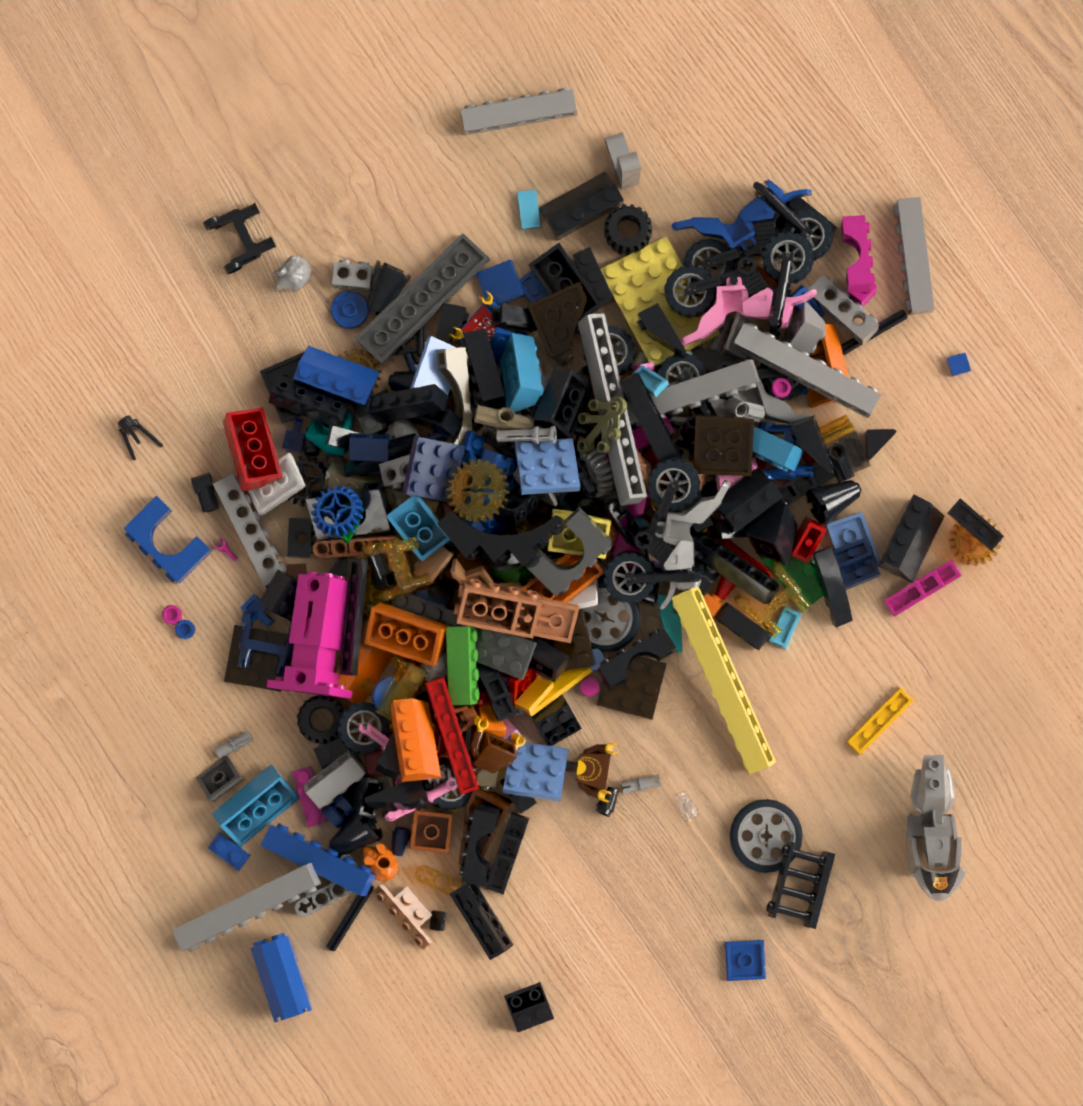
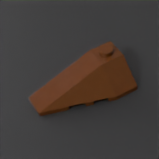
M485 790L473 791L465 809L463 837L458 864H465L466 857H463L465 845L468 846L469 839H466L468 827L471 828L472 821H469L471 810L475 809L477 804L500 809L498 826L495 832L486 834L479 839V850L484 857L512 803L510 799L496 792Z

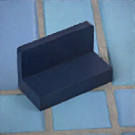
M352 433L349 438V459L355 461L387 462L390 435Z

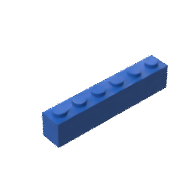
M283 824L270 825L261 844L262 847L300 866L312 863L316 874L359 896H367L376 876L371 873V868L364 865L359 867L354 864L355 861L346 856L341 858L337 856V851L330 848L325 850L321 848V843L314 840L309 842L304 839L305 835L296 831L293 834Z

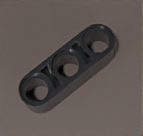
M725 602L714 617L757 650H760L770 637L766 630L727 602Z

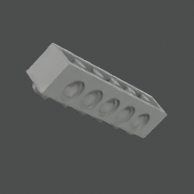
M231 474L213 483V486L263 585L268 587L277 570L287 572L283 561H278L276 555L279 553L274 544L270 545L268 531L265 527L261 528L259 524L261 518L257 510L253 512L250 506L253 502L249 494L241 492L238 477L236 478L234 474ZM233 491L239 492V498L235 501L229 498L230 493ZM241 508H246L248 510L247 515L240 518L238 511ZM249 525L256 526V532L252 535L246 532ZM258 542H264L265 548L261 552L255 550V545ZM266 559H272L274 562L273 566L269 569L264 568V561Z

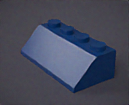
M308 346L299 361L293 379L367 408L380 372Z

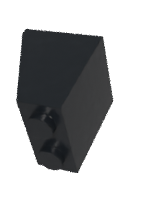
M780 499L756 517L745 533L758 555L786 566L789 565L798 525L794 515L788 508V504Z

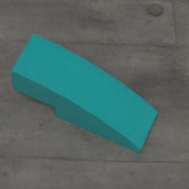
M657 595L658 610L663 628L675 644L676 652L682 653L681 618L679 614H674L672 598L663 610L659 609L667 595Z

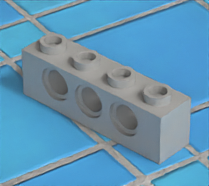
M822 275L807 290L808 292L813 289L817 291V295L813 298L820 308L862 346L878 331V320L873 315L866 314L861 304L858 302L854 303L849 299L850 295L842 289L840 291L830 277L826 278ZM831 293L835 298L828 300L825 298V295ZM841 306H847L849 310L847 312H841L839 308ZM860 318L863 320V323L856 325L853 323V320Z

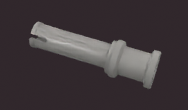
M535 426L533 429L497 430L496 438L497 442L533 441V443L539 444L540 442L550 441L551 443H556L557 432L555 426L550 428Z

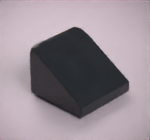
M432 910L431 914L433 916L430 919L429 928L431 930L444 931L446 912Z

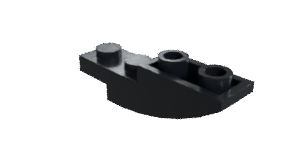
M476 662V669L479 672L478 685L481 690L483 689L497 722L499 723L516 716L517 713L509 698L510 693L498 670Z

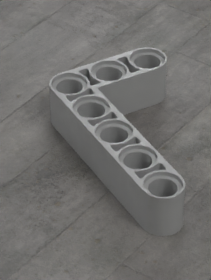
M623 132L604 138L620 189L638 185L641 172L640 161L636 151L629 152Z

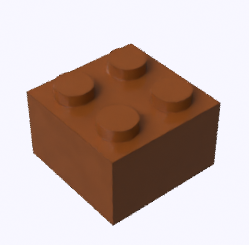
M414 810L410 849L449 853L453 814Z

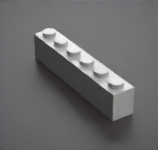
M560 88L557 92L553 93L543 91L537 96L526 94L520 96V99L515 100L513 98H505L501 100L502 102L498 103L488 101L484 102L481 106L471 104L461 109L465 135L577 115L573 89L569 90L568 88Z
M921 198L898 199L896 205H893L894 217L898 218L896 234L900 235L901 241L898 243V251L903 257V261H900L901 272L905 273L903 290L907 291L908 299H905L906 310H909L910 315L932 313L935 307Z

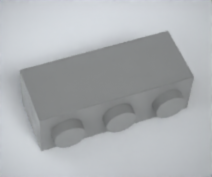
M348 750L306 782L303 787L305 793L320 809L323 806L329 805L338 794H343L351 784L359 782L366 773L360 762Z

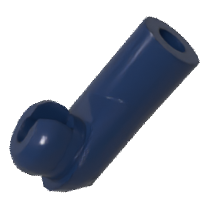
M413 353L404 355L409 370L416 371L419 362L415 361Z

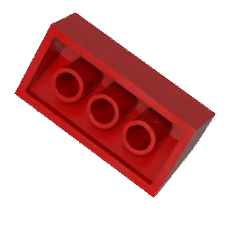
M260 407L226 413L223 426L241 492L260 489L281 479L282 473L264 408Z

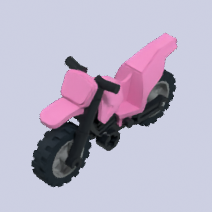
M782 232L775 237L773 236L766 243L762 254L763 265L768 276L778 282L777 288H772L765 282L760 272H757L754 260L749 257L742 258L738 262L736 270L711 277L707 271L699 266L689 265L681 266L677 270L675 269L667 278L664 287L665 298L670 308L678 313V315L686 316L687 318L698 317L705 313L701 317L698 330L680 339L683 346L686 347L697 341L704 340L725 325V317L730 312H738L746 318L769 319V324L772 325L770 329L773 333H776L780 326L784 329L788 328L793 306L806 302L817 295V291L813 289L801 296L787 297L788 288L791 284L804 280L812 270L814 254L808 240L798 233ZM788 244L794 245L797 248L790 253ZM785 245L786 252H781L778 250V248ZM800 250L803 258L794 257V255ZM775 252L781 255L782 259L774 261ZM795 261L802 262L798 269L794 265ZM781 263V269H778L775 264ZM748 265L750 271L746 272L744 266ZM688 278V286H684L680 282ZM691 278H696L699 281L691 283ZM677 286L683 288L684 292L676 294ZM717 292V301L716 304L712 307ZM685 295L686 299L683 304L679 301L678 297ZM704 295L701 301L698 302L696 297ZM689 300H694L696 303L694 305H687Z

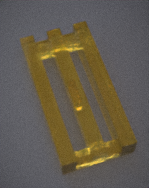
M846 415L820 427L825 445L855 431L854 426Z

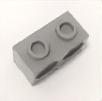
M349 260L334 262L333 288L370 291L373 278L372 265L363 261H359L358 264H352ZM341 270L349 272L345 278H340L338 274ZM362 271L368 274L364 280L357 278V275Z
M410 455L379 464L384 487H392V490L403 487Z

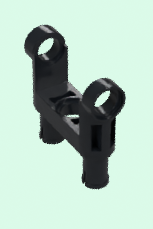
M256 203L241 210L234 209L220 217H211L203 222L207 231L214 228L217 230L233 222L247 253L230 260L231 262L224 266L227 274L239 271L243 265L260 258L262 253L276 248L271 236L256 244L255 242L253 243L244 222L246 219L260 214Z
M574 448L580 490L582 489L586 497L590 499L598 491L590 482V475L578 459L580 457L578 450ZM579 491L555 493L558 504L556 507L553 506L554 509L573 511L570 503Z

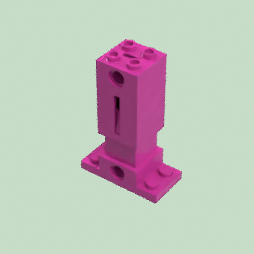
M307 571V574L298 575L289 643L294 644L291 667L285 666L284 678L276 677L275 680H267L268 688L352 699L353 691L345 690L346 686L338 685L339 674L334 673L337 650L342 651L348 581L345 580L344 576L330 573L318 574Z

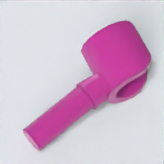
M219 538L223 545L218 547L214 544L215 548L225 552L233 561H236L238 558L229 550L226 541Z

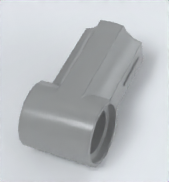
M735 397L729 398L725 403V411L735 417H753L754 421L757 422L764 418L765 411L763 405L743 401Z

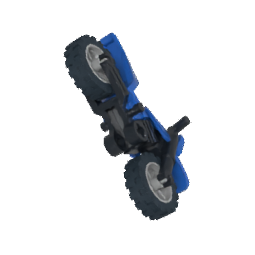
M769 179L765 180L763 184L759 182L753 184L757 197L739 212L736 221L732 224H724L719 218L692 217V219L672 223L674 231L693 228L705 237L723 239L728 244L730 249L719 240L702 239L697 243L695 242L686 252L684 266H695L696 259L698 258L703 264L699 267L704 268L707 272L711 270L713 276H717L714 270L722 268L720 274L734 271V263L739 262L744 257L760 256L763 258L764 247L773 236H776V223L780 218L785 221L782 229L783 233H794L795 231L810 242L813 248L814 261L820 257L822 258L829 251L833 242L832 226L828 219L818 211L807 209L795 213L785 205V203L794 198L811 196L812 190L803 189L784 194L783 190ZM808 222H812L816 226L811 229L808 226ZM820 228L822 236L813 235V233ZM812 238L821 239L820 243L816 247L812 241ZM788 244L790 253L797 248L794 245ZM799 250L794 257L803 258L801 251ZM707 251V257L704 259L699 256L702 252ZM710 251H714L718 255L710 257ZM691 278V283L699 281L696 278Z

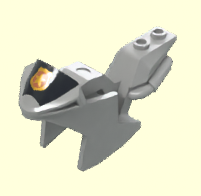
M924 755L922 769H917L916 773H914L910 796L913 807L922 815L911 816L910 814L907 817L906 843L908 864L911 877H915L922 890L930 898L936 901H943L950 897L957 889L966 873L964 868L960 867L962 837L957 835L954 815L943 816V813L952 808L955 798L952 775L950 770L945 767L944 755ZM916 838L924 839L928 868H947L950 838H952L950 870L938 872L922 867Z

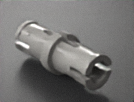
M659 775L647 778L638 777L637 780L621 782L622 787L630 786V788L622 789L623 794L639 790L644 792V789L661 787V781L652 783V781L660 780Z

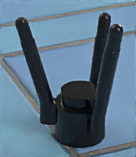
M128 415L118 422V426L121 428L119 432L123 436L132 460L135 461L136 457L127 435H131L136 443L140 444L141 442L135 434L136 426L158 446H163L136 418L132 419Z

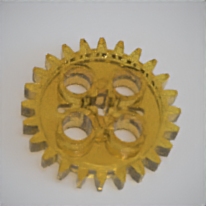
M472 459L470 460V465L464 462L463 469L457 467L458 474L452 473L455 479L448 480L452 487L447 488V490L451 491L452 494L448 495L447 498L453 499L449 505L456 506L454 512H460L459 517L464 518L466 516L468 521H471L473 518V521L478 523L480 518L481 521L486 522V516L489 519H493L492 513L499 515L498 508H505L502 501H508L504 494L510 493L505 490L509 483L503 482L507 476L500 475L503 470L500 468L496 469L497 465L494 463L490 465L488 460H485L484 464L481 459L477 460V464ZM472 476V483L467 485V478ZM491 477L490 485L486 486V478ZM466 488L478 490L479 488H481L483 490H494V493H474L472 491L462 492V489ZM470 495L471 502L468 505H466L465 499L467 496ZM489 496L490 502L484 505L485 497Z

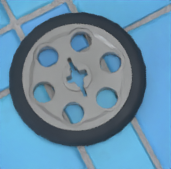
M604 580L598 581L599 604L581 609H583V612H589L591 615V620L586 622L592 649L597 648L601 652H610L624 648L634 639L640 626L641 613L637 602L628 604V602L622 603L618 601L616 605L611 604L608 599L611 593L607 591ZM620 611H626L629 614L627 621H622L619 618ZM607 612L609 619L602 620L603 616L600 613ZM613 627L620 630V636L617 638L613 637L610 633ZM599 628L601 630V637H593L592 629Z
M769 799L757 800L747 804L735 816L730 830L731 847L738 860L747 868L763 873L776 872L780 869L783 856L780 855L777 859L772 858L770 855L771 849L777 847L782 851V847L786 842L780 839V834L783 831H788L791 835L789 841L795 843L794 849L800 850L803 838L802 827L798 817L785 804ZM756 813L762 816V822L758 825H755L751 820L752 816ZM774 814L781 816V823L778 825H774L771 822V816ZM766 825L768 834H771V838H768L767 842H765L764 838H761V834H764L766 831ZM743 831H751L752 839L750 841L742 839ZM754 847H759L762 851L759 858H754L751 855V850ZM792 856L790 863H792L796 857Z

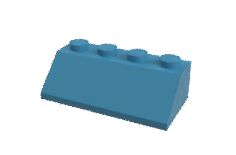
M512 333L502 352L499 363L506 408L511 409L515 413L535 405L538 398L543 395L544 388L541 385V372H539L538 368L539 359L536 356L537 346L534 343V337Z
M271 764L211 814L220 827L241 847L296 802L299 796Z

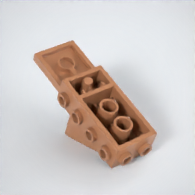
M465 579L463 586H459L458 597H460L459 604L455 603L453 612L456 615L457 624L497 631L503 634L517 635L523 638L533 639V636L571 643L579 605L542 598L541 594L532 590L522 591L521 582L486 584L481 583L477 579Z

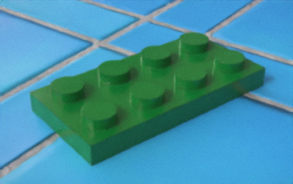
M758 555L803 612L824 596L823 589L818 583L815 564L812 563L811 559L806 563L791 555L790 563L786 566Z

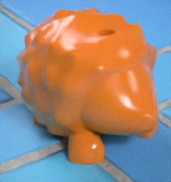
M379 843L376 847H363L364 865L372 869L371 873L376 875L374 879L387 882L396 876L399 869L396 856L384 844Z

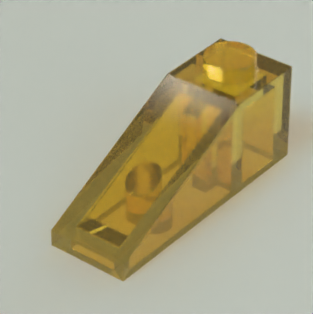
M403 661L375 712L392 721L390 706L393 700L410 699L418 690L426 672L411 663Z

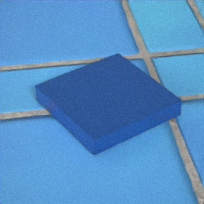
M507 260L477 273L485 299L488 298V294L485 291H488L492 294L493 300L498 306L524 296L512 260Z
M764 940L725 942L727 981L766 979Z

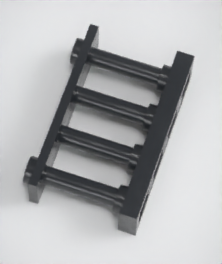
M787 841L782 847L781 855L783 858L772 900L767 904V916L776 918L777 913L802 919L805 927L816 929L835 854L823 851L820 856L794 849L795 843ZM792 856L817 863L819 865L818 872L811 874L789 868ZM787 875L813 882V891L807 893L785 887ZM782 894L808 901V910L802 912L780 906Z

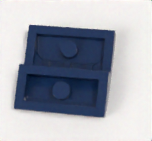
M866 538L833 550L845 590L880 577L879 569L874 561Z

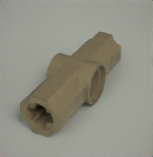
M477 405L474 416L475 423L493 426L496 430L533 429L534 426L533 417L515 414L509 408L497 410Z

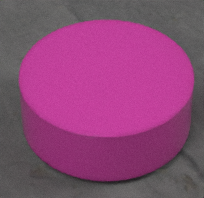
M784 378L776 379L771 385V392L777 398H785L791 391L790 382Z
M169 605L163 610L162 617L166 623L174 625L182 619V611L175 605Z
M587 677L582 680L580 690L585 696H594L599 691V683L595 678Z

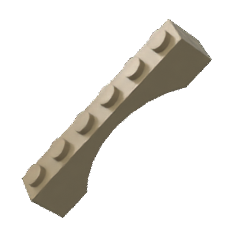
M466 347L436 349L438 369L450 386L455 405V414L463 419L455 436L450 435L447 442L462 445L466 431L474 432L472 429L473 413L470 405V375L467 368L468 354Z

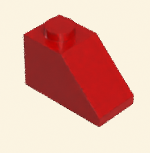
M805 516L796 532L791 555L808 563L827 531L824 526Z

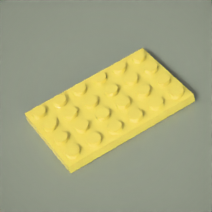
M667 236L636 253H632L600 269L647 361L654 363V368L660 366L666 358L673 356L675 353L648 337L645 331L641 332L637 325L638 313L658 303L679 339L696 332L701 317L705 314L703 313L701 316H694L692 318L680 316L670 308L666 301L664 287L667 278L675 269L677 270L683 266ZM688 278L682 280L680 283L684 286H688ZM677 286L676 294L684 292L683 288ZM686 296L678 297L679 301L684 304ZM699 296V297H696V299L698 300V302H700V301H701L700 296ZM689 300L687 305H694L696 303L694 300ZM717 330L706 339L687 345L684 348L688 352L720 336V333Z

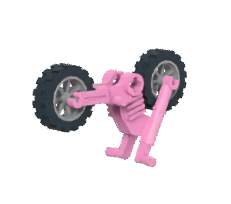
M358 702L347 707L340 715L337 723V733L341 743L348 750L358 754L371 753L379 748L384 751L389 741V720L386 714L381 713L375 708L374 704ZM360 714L361 724L352 718ZM364 714L372 716L367 723L364 722ZM374 719L377 723L378 728H374L370 725V723ZM350 722L357 725L356 729L349 731ZM357 732L359 734L357 741L351 736V733ZM362 735L365 736L369 741L360 742ZM449 759L440 760V765H445L448 779L441 778L440 780L443 782L437 786L436 782L429 784L427 779L424 780V789L429 803L431 802L434 806L443 810L460 809L467 805L473 791L458 795L455 790L458 787L455 782L456 779L451 778V772L448 771ZM400 774L396 778L395 785L402 783ZM450 790H452L456 798L447 799ZM395 809L394 811L382 813V818L394 821L416 809Z

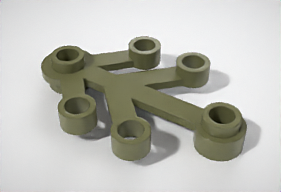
M614 396L610 402H601L598 399L590 400L589 409L591 411L608 410L604 416L590 415L589 413L579 414L578 421L580 424L598 423L586 438L578 441L577 449L582 454L594 451V440L601 432V441L597 444V450L600 453L609 452V438L612 440L620 438V415L626 411L627 403L619 396ZM613 418V427L610 428V420Z

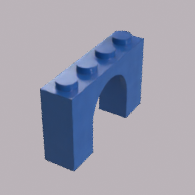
M156 496L124 527L127 531L125 535L132 542L136 540L140 544L138 548L146 556L150 554L154 558L152 562L159 569L163 567L167 571L165 576L172 583L177 581L180 584L212 551L196 536L181 552L175 555L160 553L154 546L153 534L156 527L172 510Z

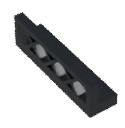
M466 883L450 893L451 898L490 960L514 945L477 885Z

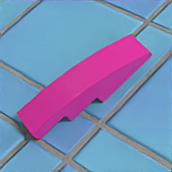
M953 559L884 601L895 617L961 577L962 574Z

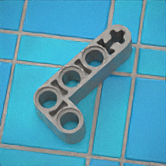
M345 854L341 856V858H344V856L353 859L355 861L354 864L359 866L356 859L352 855ZM333 882L297 901L295 911L300 916L310 915L352 893V891L344 888V892L341 895H337L334 892L336 883ZM319 893H324L327 897L324 904L317 902L316 898ZM312 897L314 905L307 908V913L300 911L301 903H310L311 900L309 898Z

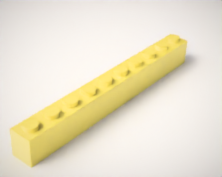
M699 586L673 596V607L681 618V625L688 634L689 643L696 652V659L704 670V677L712 688V695L719 704L720 713L727 722V729L734 738L735 747L742 756L745 769L748 770L749 774L770 767L776 762Z

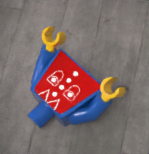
M485 291L488 294V298L485 300L479 296V299L483 302L481 307L462 329L453 327L456 330V335L454 336L449 333V337L460 342L463 341V333L486 328L490 342L495 328L499 327V325L492 327V308H499L493 300L492 294Z

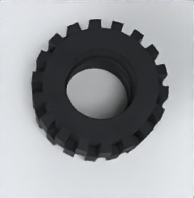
M623 204L620 208L616 207L613 212L609 213L604 225V235L607 244L611 246L612 250H617L619 254L626 253V255H630V253H636L648 245L652 234L651 219L648 218L647 212H643L639 206L638 208L634 207L633 204H630V206ZM625 220L635 222L639 226V234L633 239L620 237L617 233L619 223Z
M313 696L306 700L299 708V713L297 714L299 731L307 740L316 744L331 742L338 738L337 723L344 709L339 702L329 696ZM317 709H327L333 716V723L326 731H317L311 725V715Z

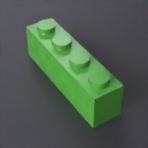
M472 626L446 627L448 692L452 704H477L479 699V690L477 689L479 672L476 669L478 651L475 648L477 631Z

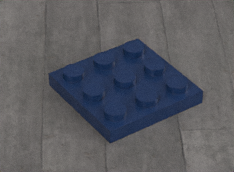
M414 436L402 493L453 503L465 446Z

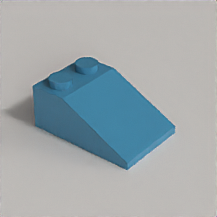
M411 496L386 515L387 519L421 562L450 540L437 524L441 519L421 497Z

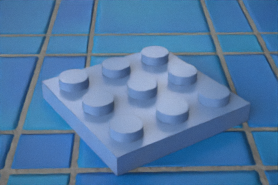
M573 438L556 439V443H551L550 441L540 442L539 444H535L533 441L515 442L514 447L522 495L580 491Z
M525 742L523 746H518L517 758L506 769L503 793L560 802L568 749Z

